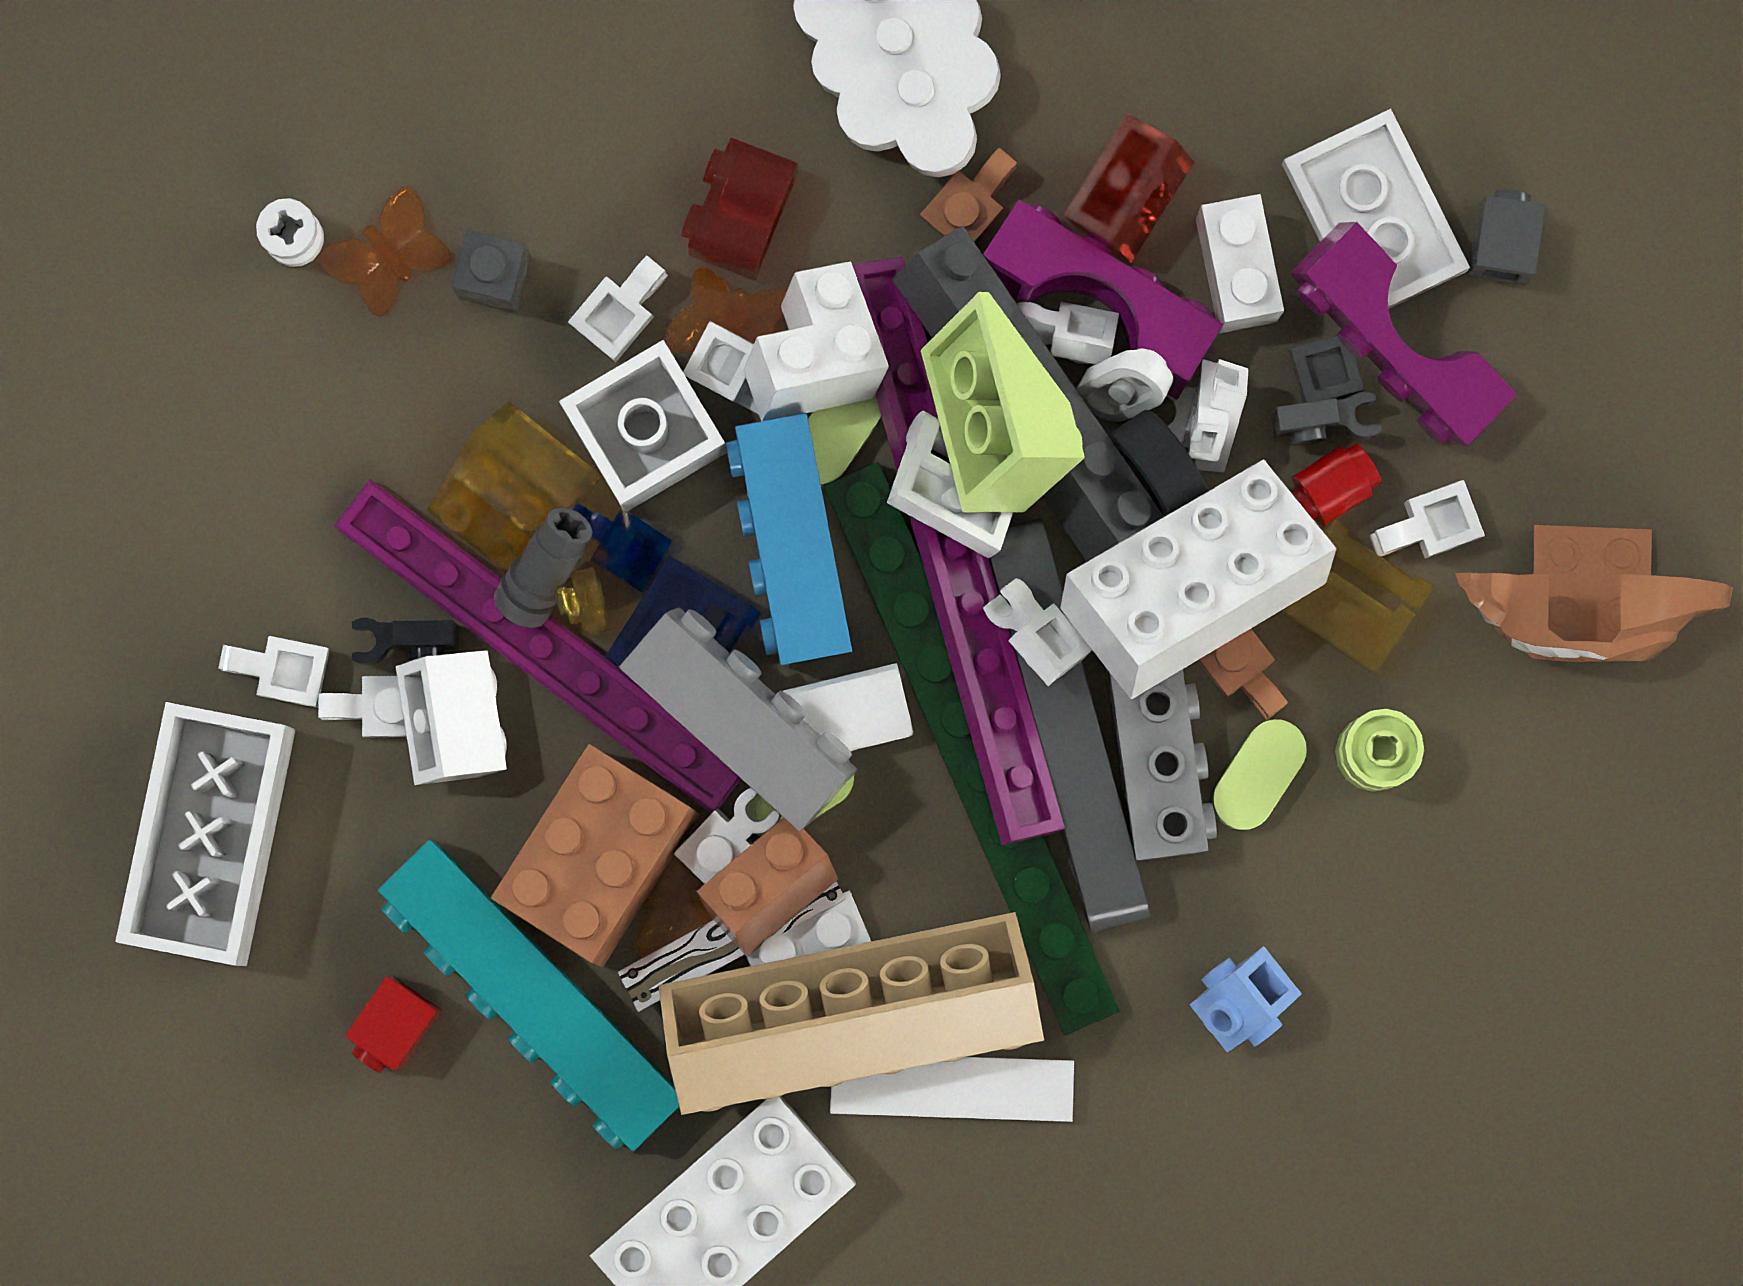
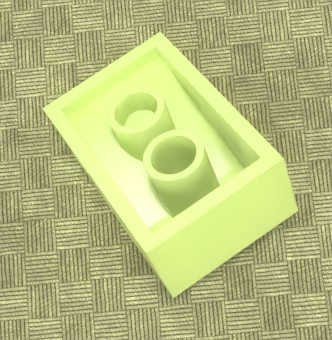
M978 292L921 349V354L962 512H1025L1085 458L1082 449V436L1076 427L1070 402L991 294L989 292Z

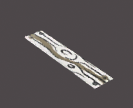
M837 882L833 883L804 909L806 910L798 913L774 935H781L846 900ZM712 920L618 971V974L639 1012L660 1001L659 985L706 976L743 956L744 953L717 923Z

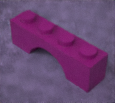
M1018 200L983 254L1016 303H1033L1049 294L1074 292L1092 297L1107 306L1112 312L1119 313L1118 320L1125 331L1128 350L1149 349L1159 354L1166 361L1167 367L1173 375V383L1167 395L1175 400H1178L1224 325L1216 320L1212 311L1201 302L1191 298L1182 299L1165 289L1161 280L1156 275L1140 267L1131 268L1114 258L1110 249L1105 244L1089 236L1080 237L1061 225L1059 218L1054 213L1042 206H1029Z
M1358 222L1338 223L1290 272L1291 276L1301 285L1296 291L1298 296L1313 312L1319 316L1327 313L1341 328L1337 333L1341 343L1356 357L1363 359L1367 356L1381 371L1377 376L1379 383L1398 401L1403 402L1406 398L1422 414L1417 419L1418 424L1433 440L1441 445L1447 441L1449 444L1468 446L1518 394L1479 352L1457 351L1442 358L1429 359L1410 349L1395 331L1388 309L1389 287L1397 264Z

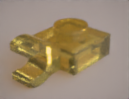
M594 567L572 572L571 580L573 587L568 589L563 587L555 590L560 615H568L571 625L582 623L583 631L587 636L611 631L602 586Z

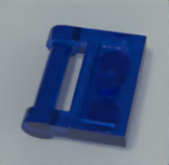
M669 555L605 657L620 666L665 613L679 607L685 613L691 609L704 617L711 604L726 613L717 627V633L713 638L730 653L745 627L747 626L752 629L761 612Z

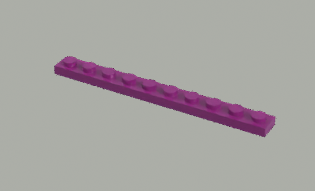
M903 256L852 265L889 365L875 395L897 472L907 446L906 435L915 417L924 410L938 418L921 354V349L927 344L923 325L892 280L905 266ZM933 449L931 450V454L950 464L949 458ZM910 516L1001 844L1003 846L1059 832L1065 829L1015 650L1008 641L1011 638L1009 629L995 625L987 617L983 609L985 605L999 596L989 558Z

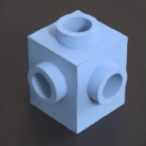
M1263 946L1237 966L1230 957L1217 965L1201 979L1207 989L1189 1005L1225 1051L1229 1052L1246 1039L1255 1047L1283 1025L1277 1017L1302 993Z

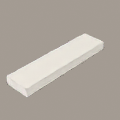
M964 1057L954 1062H937L908 1068L896 1074H879L845 1081L831 1087L830 1114L1072 1122L1074 1060Z

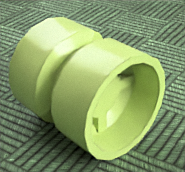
M1390 709L1370 711L1347 724L1339 735L1335 750L1337 766L1345 779L1359 789L1374 792L1396 787L1412 778L1421 765L1424 754L1422 734L1414 721L1402 712Z

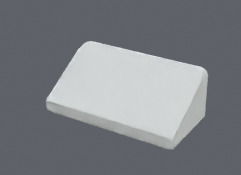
M897 663L783 691L804 708L807 715L803 720L817 733L822 735L824 732H828L834 735L850 751L913 735L912 723Z

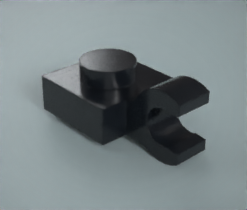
M359 618L352 621L353 630L362 632L372 631L376 637V644L371 651L352 653V660L362 665L379 663L390 650L395 648L407 650L408 660L444 655V650H459V625L453 620L378 622L371 618Z

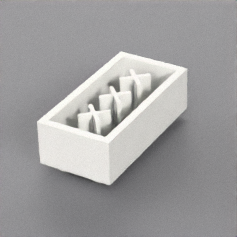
M1263 459L1067 573L1060 609L1128 697L1133 699L1326 584L1337 548Z
M169 702L165 703L115 942L224 964L247 966L295 729L282 724Z
M782 1096L766 1099L597 1248L590 1257L615 1286H742L856 1185V1181Z

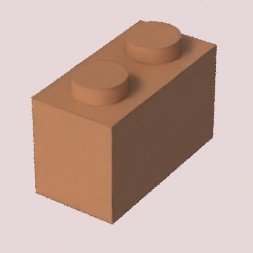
M783 817L696 892L709 916L744 955L748 957L762 945L765 939L773 936L835 883L838 877L828 854L804 828L798 831Z

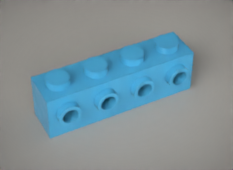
M807 413L735 426L737 440L726 442L732 478L744 476L748 499L737 501L743 537L755 535L760 559L749 560L748 563L755 596L767 594L771 618L760 620L766 655L778 653L780 665L852 652Z

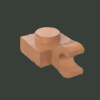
M998 148L972 181L960 170L957 171L920 213V218L942 237L963 226L976 244L1004 212V208L992 197L1017 170V162L1001 148Z
M1252 629L1247 630L1197 660L1226 699L1241 688L1266 721L1286 707L1287 700L1262 672L1272 665L1275 659Z

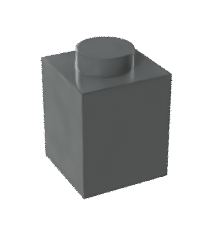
M1501 189L1495 191V196L1486 195L1477 207L1469 260L1470 268L1467 276L1526 285L1536 275L1546 204L1530 202V194L1517 190Z
M467 229L452 288L458 298L517 313L531 259L526 244Z

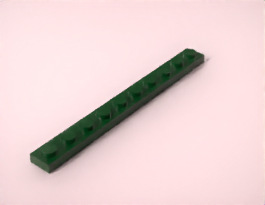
M879 462L825 484L824 490L1009 912L1016 913L1024 946L1063 1035H1069L1119 1013L1118 1005L1044 837L1041 836L1003 846L1001 844L922 559L900 510L887 503L891 489Z

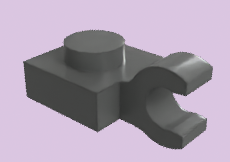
M1359 392L1343 400L1334 398L1276 407L1271 414L1274 439L1290 437L1292 446L1313 444L1327 440L1326 431L1334 430L1336 427L1342 428L1355 439L1368 440L1374 438L1382 431L1381 424L1361 425L1355 418V410L1359 406L1374 404L1377 401L1376 394L1372 392Z

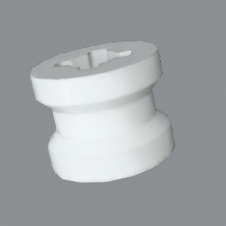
M291 198L278 199L263 209L256 223L257 237L261 245L280 264L289 267L303 266L312 262L322 249L324 233L320 222L310 209L300 201ZM285 222L286 228L283 230L282 235L277 236L276 234L280 233Z

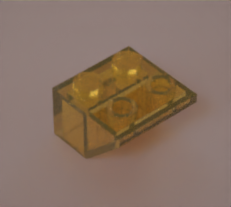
M508 401L471 433L427 511L506 574L511 563L521 557L537 527L544 522L548 513L554 508L559 507L570 508L579 513L602 475Z

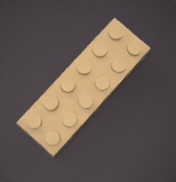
M1015 912L659 985L667 1057L681 1115L699 1111H716L728 1105L757 1099H774L791 1092L821 1086L833 1087L845 1081L879 1074H896L908 1068L937 1062H954L966 1056L1001 1049L1013 1050L1025 1044L1044 1041L1034 981Z

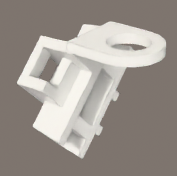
M1202 359L1197 387H1185L1178 400L1166 395L1176 408L1175 418L1168 428L1178 438L1183 447L1188 448V454L1191 459H1195L1194 463L1198 470L1225 471L1247 396L1248 368L1219 359L1218 363Z

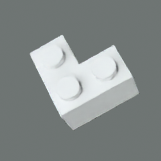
M851 261L795 272L781 304L789 330L758 336L743 369L761 421L873 399L889 368Z

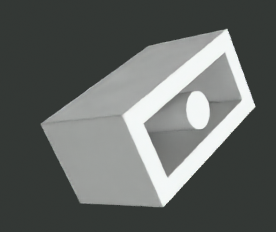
M1261 194L1201 205L1196 216V224L1215 318L1224 324L1219 334L1277 323L1284 312Z
M488 650L426 656L396 666L414 785L478 778L507 769L505 760L507 741L499 723L495 698L497 679L490 667Z

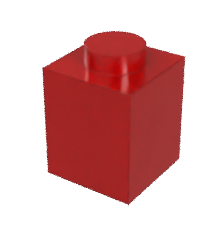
M386 976L345 1034L347 1039L356 1044L351 1054L380 1074L386 1066L393 1071L401 1070L443 1010L395 976Z

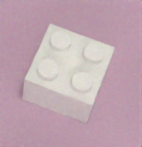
M664 340L559 401L625 513L727 453L724 440Z

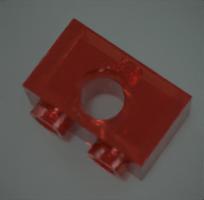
M1127 113L1064 213V216L1083 236L1099 240L1112 253L1132 263L1195 162L1177 140Z

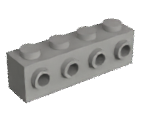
M679 607L665 613L619 668L798 831H801L816 818L858 770L848 761L852 756L850 750L834 735L828 732L820 735L803 720L807 715L806 711L790 695L783 691H779L775 695L758 679L762 674L760 669L746 655L737 650L730 654L713 638L717 633L715 628L699 613L691 609L685 613Z
M1105 667L1128 834L1136 862L1209 851L1207 839L1217 838V829L1212 802L1202 803L1199 779L1208 778V764L1204 743H1193L1190 720L1200 719L1199 700L1195 683L1185 684L1182 669L1142 694L1130 699Z

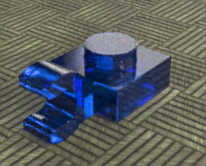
M577 502L572 510L586 518L592 529L591 540L599 544L590 560L622 582L642 592L671 545L672 540L637 516L623 509H620L612 522L596 511L592 512Z

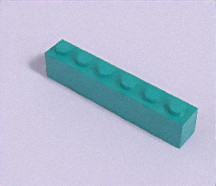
M429 839L377 890L387 900L381 907L383 913L405 934L414 928L430 944L423 951L425 956L445 976L449 977L456 971L472 987L465 994L467 999L487 1019L491 1020L498 1014L514 1030L507 1037L510 1043L530 1063L533 1064L540 1057L556 1073L550 1080L552 1086L572 1106L576 1107L583 1101L599 1117L592 1126L615 1150L618 1151L625 1144L634 1152L679 1108L674 1083L535 941L491 899L489 894L437 841Z

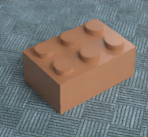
M588 744L492 894L491 899L589 962L604 967L670 863L675 851L680 847L700 814L599 749Z

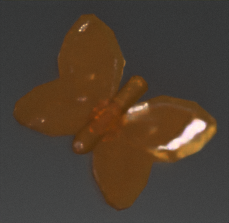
M402 186L388 198L379 217L382 235L374 225H369L363 230L364 237L371 245L352 238L332 243L318 254L317 263L328 275L342 282L358 283L363 301L370 311L378 316L387 313L397 295L398 278L402 281H408L411 278L410 269L427 271L445 266L451 260L450 251L437 237L422 230L425 215L421 200L411 187Z
M700 267L694 272L691 284L693 305L679 311L668 325L664 342L669 350L684 354L694 352L709 321L754 344L758 336L776 333L773 327L784 316L781 304L787 291L783 289L759 290L746 298L744 289L737 288L731 294L724 279L709 268Z
M675 855L652 889L653 892L658 894L649 895L642 905L645 910L659 909L644 919L636 941L639 960L713 920L696 892L701 888L700 885L703 882Z

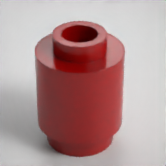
M1355 443L1347 449L1342 446L1337 447L1293 475L1292 481L1295 489L1290 492L1311 518L1316 519L1320 525L1325 527L1372 497V489L1380 485L1382 479L1366 451L1358 443Z

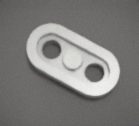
M1143 348L1126 350L1088 368L1077 388V392L1093 415L1107 421L1122 422L1135 417L1143 410H1150L1161 405L1173 383V375L1167 367L1166 361L1156 352Z

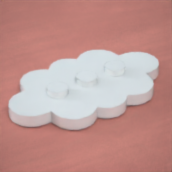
M794 0L793 7L796 21L806 36L816 42L811 60L813 74L824 90L839 97L837 105L839 124L852 143L862 149L877 152L899 146L900 151L910 166L925 176L939 178L952 175L967 165L975 152L977 143L975 124L970 114L991 101L998 90L1001 77L999 63L995 54L986 42L978 38L982 15L977 0Z

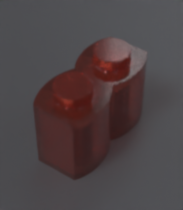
M730 138L725 151L715 148L703 178V182L711 185L710 191L703 206L693 203L681 234L682 237L690 239L688 243L689 256L756 280L796 180L798 163L734 138Z

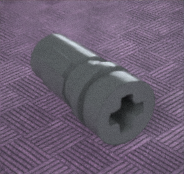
M554 508L548 513L544 522L537 527L523 550L521 557L511 563L507 573L503 576L495 590L494 600L496 607L508 620L522 627L529 628L542 626L548 620L556 604L563 596L564 583L576 568L583 556L586 545L591 539V525L585 517L570 508Z

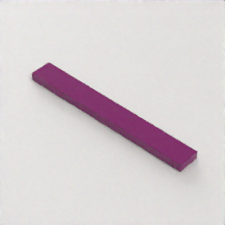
M371 479L368 480L334 524L337 530L712 814L716 809H720L742 781L735 772L627 674L550 616L542 626L529 628L517 625L503 616L496 607L494 600L495 590L502 579Z

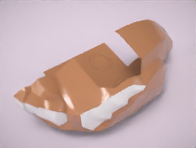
M1534 525L1533 574L1455 573L1458 584L1465 590L1469 601L1479 609L1485 622L1493 624L1501 637L1508 640L1511 646L1527 653L1531 658L1552 661L1616 662L1653 660L1676 641L1678 632L1692 619L1729 607L1733 587L1724 583L1684 577L1651 576L1652 529Z

